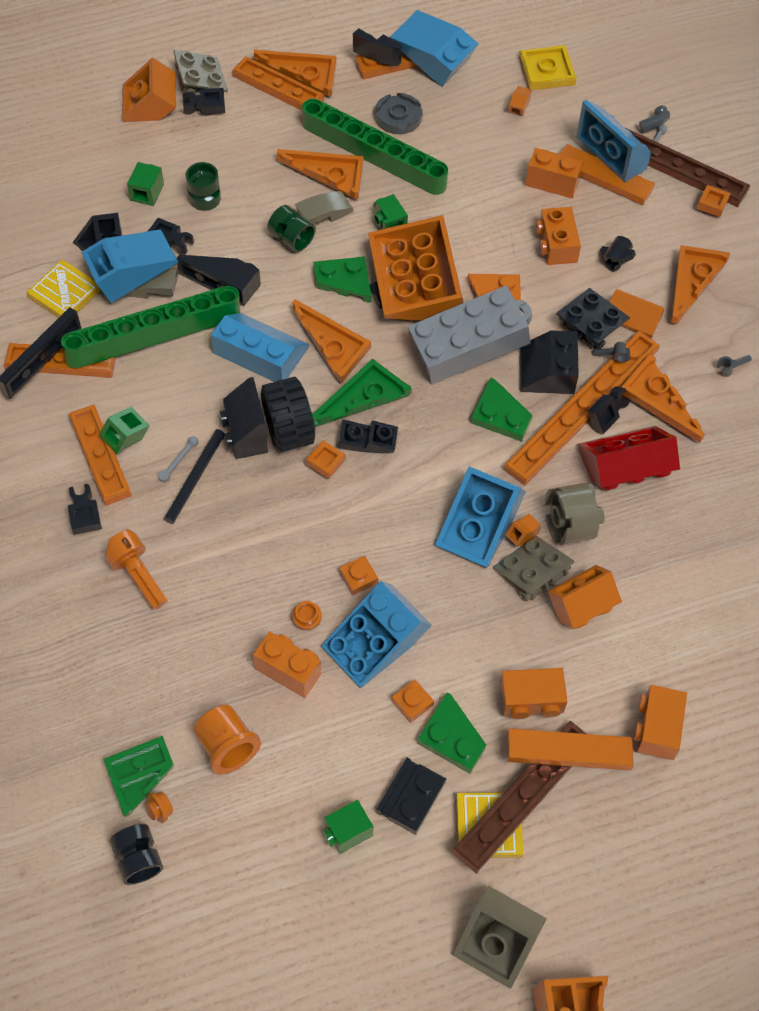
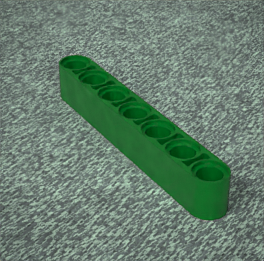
M308 99L303 103V127L307 131L356 156H364L365 161L430 194L439 195L446 191L448 167L444 162L318 99Z
M224 286L69 332L61 339L65 363L72 368H80L218 326L224 316L240 313L239 292L234 287Z

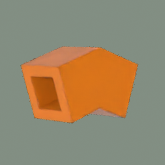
M517 86L509 103V112L523 116L529 105L532 90Z
M528 513L522 519L514 521L505 535L518 547L526 544L538 535L541 524Z

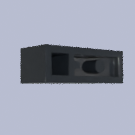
M178 255L177 257L179 275L209 290L224 286L234 287L239 292L240 305L243 307L261 286L260 270L252 263H246L238 258Z

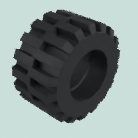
M294 376L262 385L261 401L263 411L276 448L282 453L314 444L315 425L305 390L297 377Z

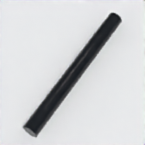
M215 429L164 517L166 522L170 524L175 523L224 438L225 433L222 430Z

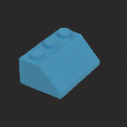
M588 100L583 101L576 138L624 182L645 171L651 155V151L647 146L635 138L628 129L624 128L613 115L609 114L601 106Z
M242 313L224 316L211 334L213 354L273 382L287 379L309 348L308 343Z

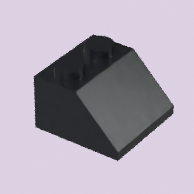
M550 330L530 340V344L521 347V392L575 394L579 377L578 331Z
M254 377L246 379L223 399L224 410L219 411L222 426H228L229 433L225 434L228 450H234L236 459L268 453L266 424Z

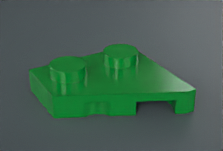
M365 256L314 262L317 289L328 292L334 291L346 297L349 294L363 297L364 302H371L372 296Z
M490 378L472 415L471 424L522 442L531 423L532 414L494 378Z
M448 692L417 739L418 745L469 774L472 773L486 749V743L453 696Z
M163 736L103 759L124 817L129 816L174 768Z

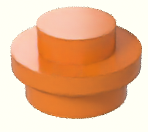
M311 601L299 603L292 613L293 622L298 628L303 630L316 628L322 619L320 607Z
M152 792L147 795L145 809L149 817L153 821L166 822L168 816L173 814V808L168 797L163 792L157 794Z

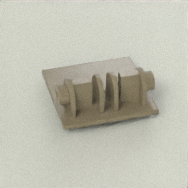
M173 50L176 60L175 68L178 70L180 84L183 85V93L190 92L196 95L198 88H223L224 92H228L217 57L191 53L189 51Z
M535 536L493 568L522 589L519 592L521 598L524 601H528L529 599L534 600L537 595L542 593V590H548L549 585L553 586L563 576H567L569 574L568 571L571 569L570 565L574 563V560L538 536Z

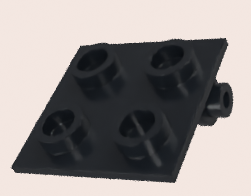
M588 288L556 313L559 316L561 325L566 326L571 331H578V334L580 333L579 338L581 340L585 339L593 349H602L606 343L604 339L630 319L628 315L591 288Z

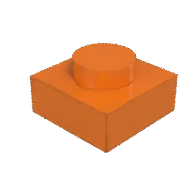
M707 185L698 202L697 209L721 217L731 193Z
M323 440L306 459V464L329 479L346 460L343 452Z
M365 555L339 567V573L352 595L379 583V578Z
M415 679L393 695L391 699L392 703L410 723L434 706V700Z

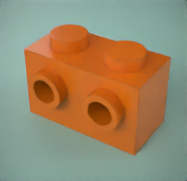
M535 147L528 164L525 186L573 199L580 181L583 160Z
M572 206L541 209L540 220H536L537 235H541L540 250L541 254L546 256L547 265L578 263L581 244Z
M598 565L587 569L548 591L559 622L572 629L587 625L589 620L610 612L614 606L622 602L612 572Z
M269 631L253 653L255 670L303 698H306L321 676V660H319V657L309 649L302 650L296 647L285 635L279 634L277 636Z
M563 668L502 671L500 691L503 717L511 716L513 719H525L530 715H542L546 718L559 716L560 713H564L568 701Z
M650 685L647 694H641L638 712L643 713L642 723L637 722L634 732V740L639 741L638 753L670 760L675 759L680 750L688 692Z

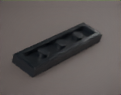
M69 307L0 375V390L3 396L11 399L62 348V337L69 332L82 328L76 310Z

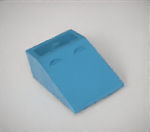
M161 230L104 238L81 252L96 284L111 303L178 263Z
M380 581L321 646L353 681L362 688L409 650L432 625L393 585Z

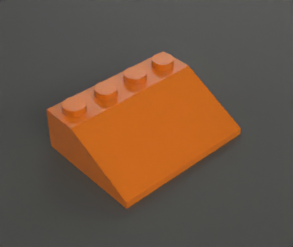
M444 215L368 233L385 319L422 321L464 303Z

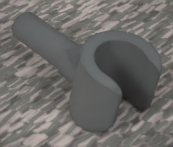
M617 342L611 348L594 349L595 356L614 355V359L617 362H627L630 360V350L626 348L623 342Z
M750 355L733 360L731 357L723 356L718 360L717 368L727 366V368L723 369L722 375L728 377L732 374L733 368L751 361L752 358Z

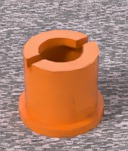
M221 705L206 712L194 726L193 731L210 757L209 764L212 771L219 775L233 772L244 766L256 755L261 746L259 736L247 729L237 712L230 705Z

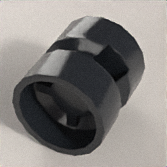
M147 824L127 827L110 838L109 843L114 857L117 860H121L118 868L125 885H134L157 876L164 869L158 851L152 849L155 843Z

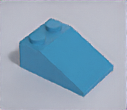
M416 10L390 36L392 40L402 45V52L442 87L469 60L479 44L462 28L419 10Z
M469 466L435 545L488 568L518 512L526 491L521 487Z

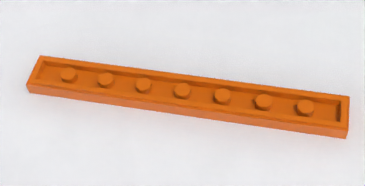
M638 331L625 344L626 348L630 350V360L627 362H617L613 356L504 465L503 470L526 486L590 421L587 411L603 394L610 395L611 390L615 386L621 387L650 353L654 355L659 350L660 345Z

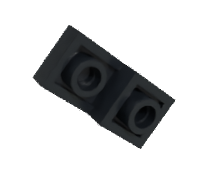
M360 28L353 32V52L382 64L394 66L401 64L402 45L384 34L376 39Z
M342 419L336 448L366 453H394L398 426L374 420L371 421L370 425Z

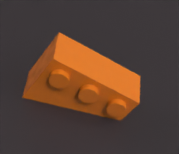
M608 976L543 980L533 988L536 1011H604L602 1006Z

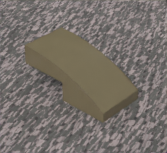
M342 191L319 194L295 204L300 216L305 217L313 224L326 218L333 222L353 212V207Z
M169 268L125 296L149 299L150 293L173 296L178 279V270L176 268Z

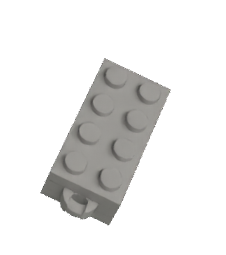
M506 285L408 326L412 345L431 384H434L530 344L528 325L532 321V310L527 302L523 300L515 301Z

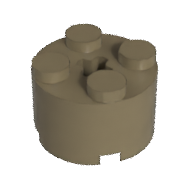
M592 483L549 489L546 493L545 506L550 505L551 513L546 515L549 532L555 542H560L559 545L592 540L597 537L599 524L604 523L605 516L602 507L597 506L595 489Z

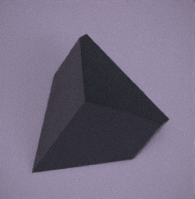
M118 212L92 215L72 243L81 251H84L104 238L123 236Z

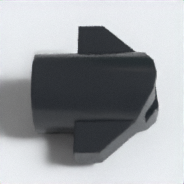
M617 236L610 247L602 246L600 249L602 258L609 271L615 272L620 269L622 264L634 259L636 253L635 250H632L633 244L628 238Z

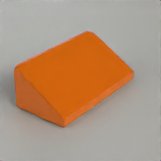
M616 289L610 303L630 317L621 326L635 332L640 331L652 338L661 321L664 308Z

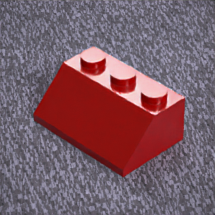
M657 426L578 444L591 481L604 490L615 489L619 486L618 484L625 482L640 483L650 476L666 477L671 475V471L680 470L677 437Z

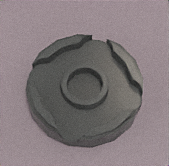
M397 93V96H391L389 94L381 98L375 106V121L385 132L406 134L414 131L422 122L423 112L421 104L411 95Z

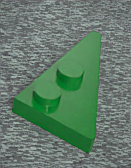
M371 359L312 414L315 427L407 397L411 394L412 387L377 361Z

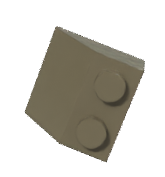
M488 886L478 901L453 956L511 989L547 918Z

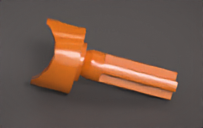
M129 529L123 530L109 539L104 558L113 570L125 567L153 610L159 609L168 600L139 559L146 550L145 546L133 531Z

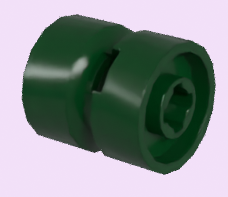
M206 162L191 165L185 173L189 203L192 207L201 211L216 208L221 201L218 170L214 165Z
M282 205L276 209L267 224L269 233L278 240H282L294 252L303 251L311 243L316 232L315 225L305 217L300 216L289 205Z

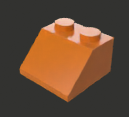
M152 57L125 81L122 86V120L125 122L157 121L172 113L176 107L175 71Z

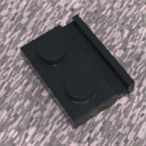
M407 757L377 807L376 814L383 815L394 824L417 835L443 789L447 778L421 764L418 765L412 762Z

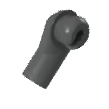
M658 106L655 108L654 116L639 121L643 133L660 127L670 119V112L667 111L666 106Z

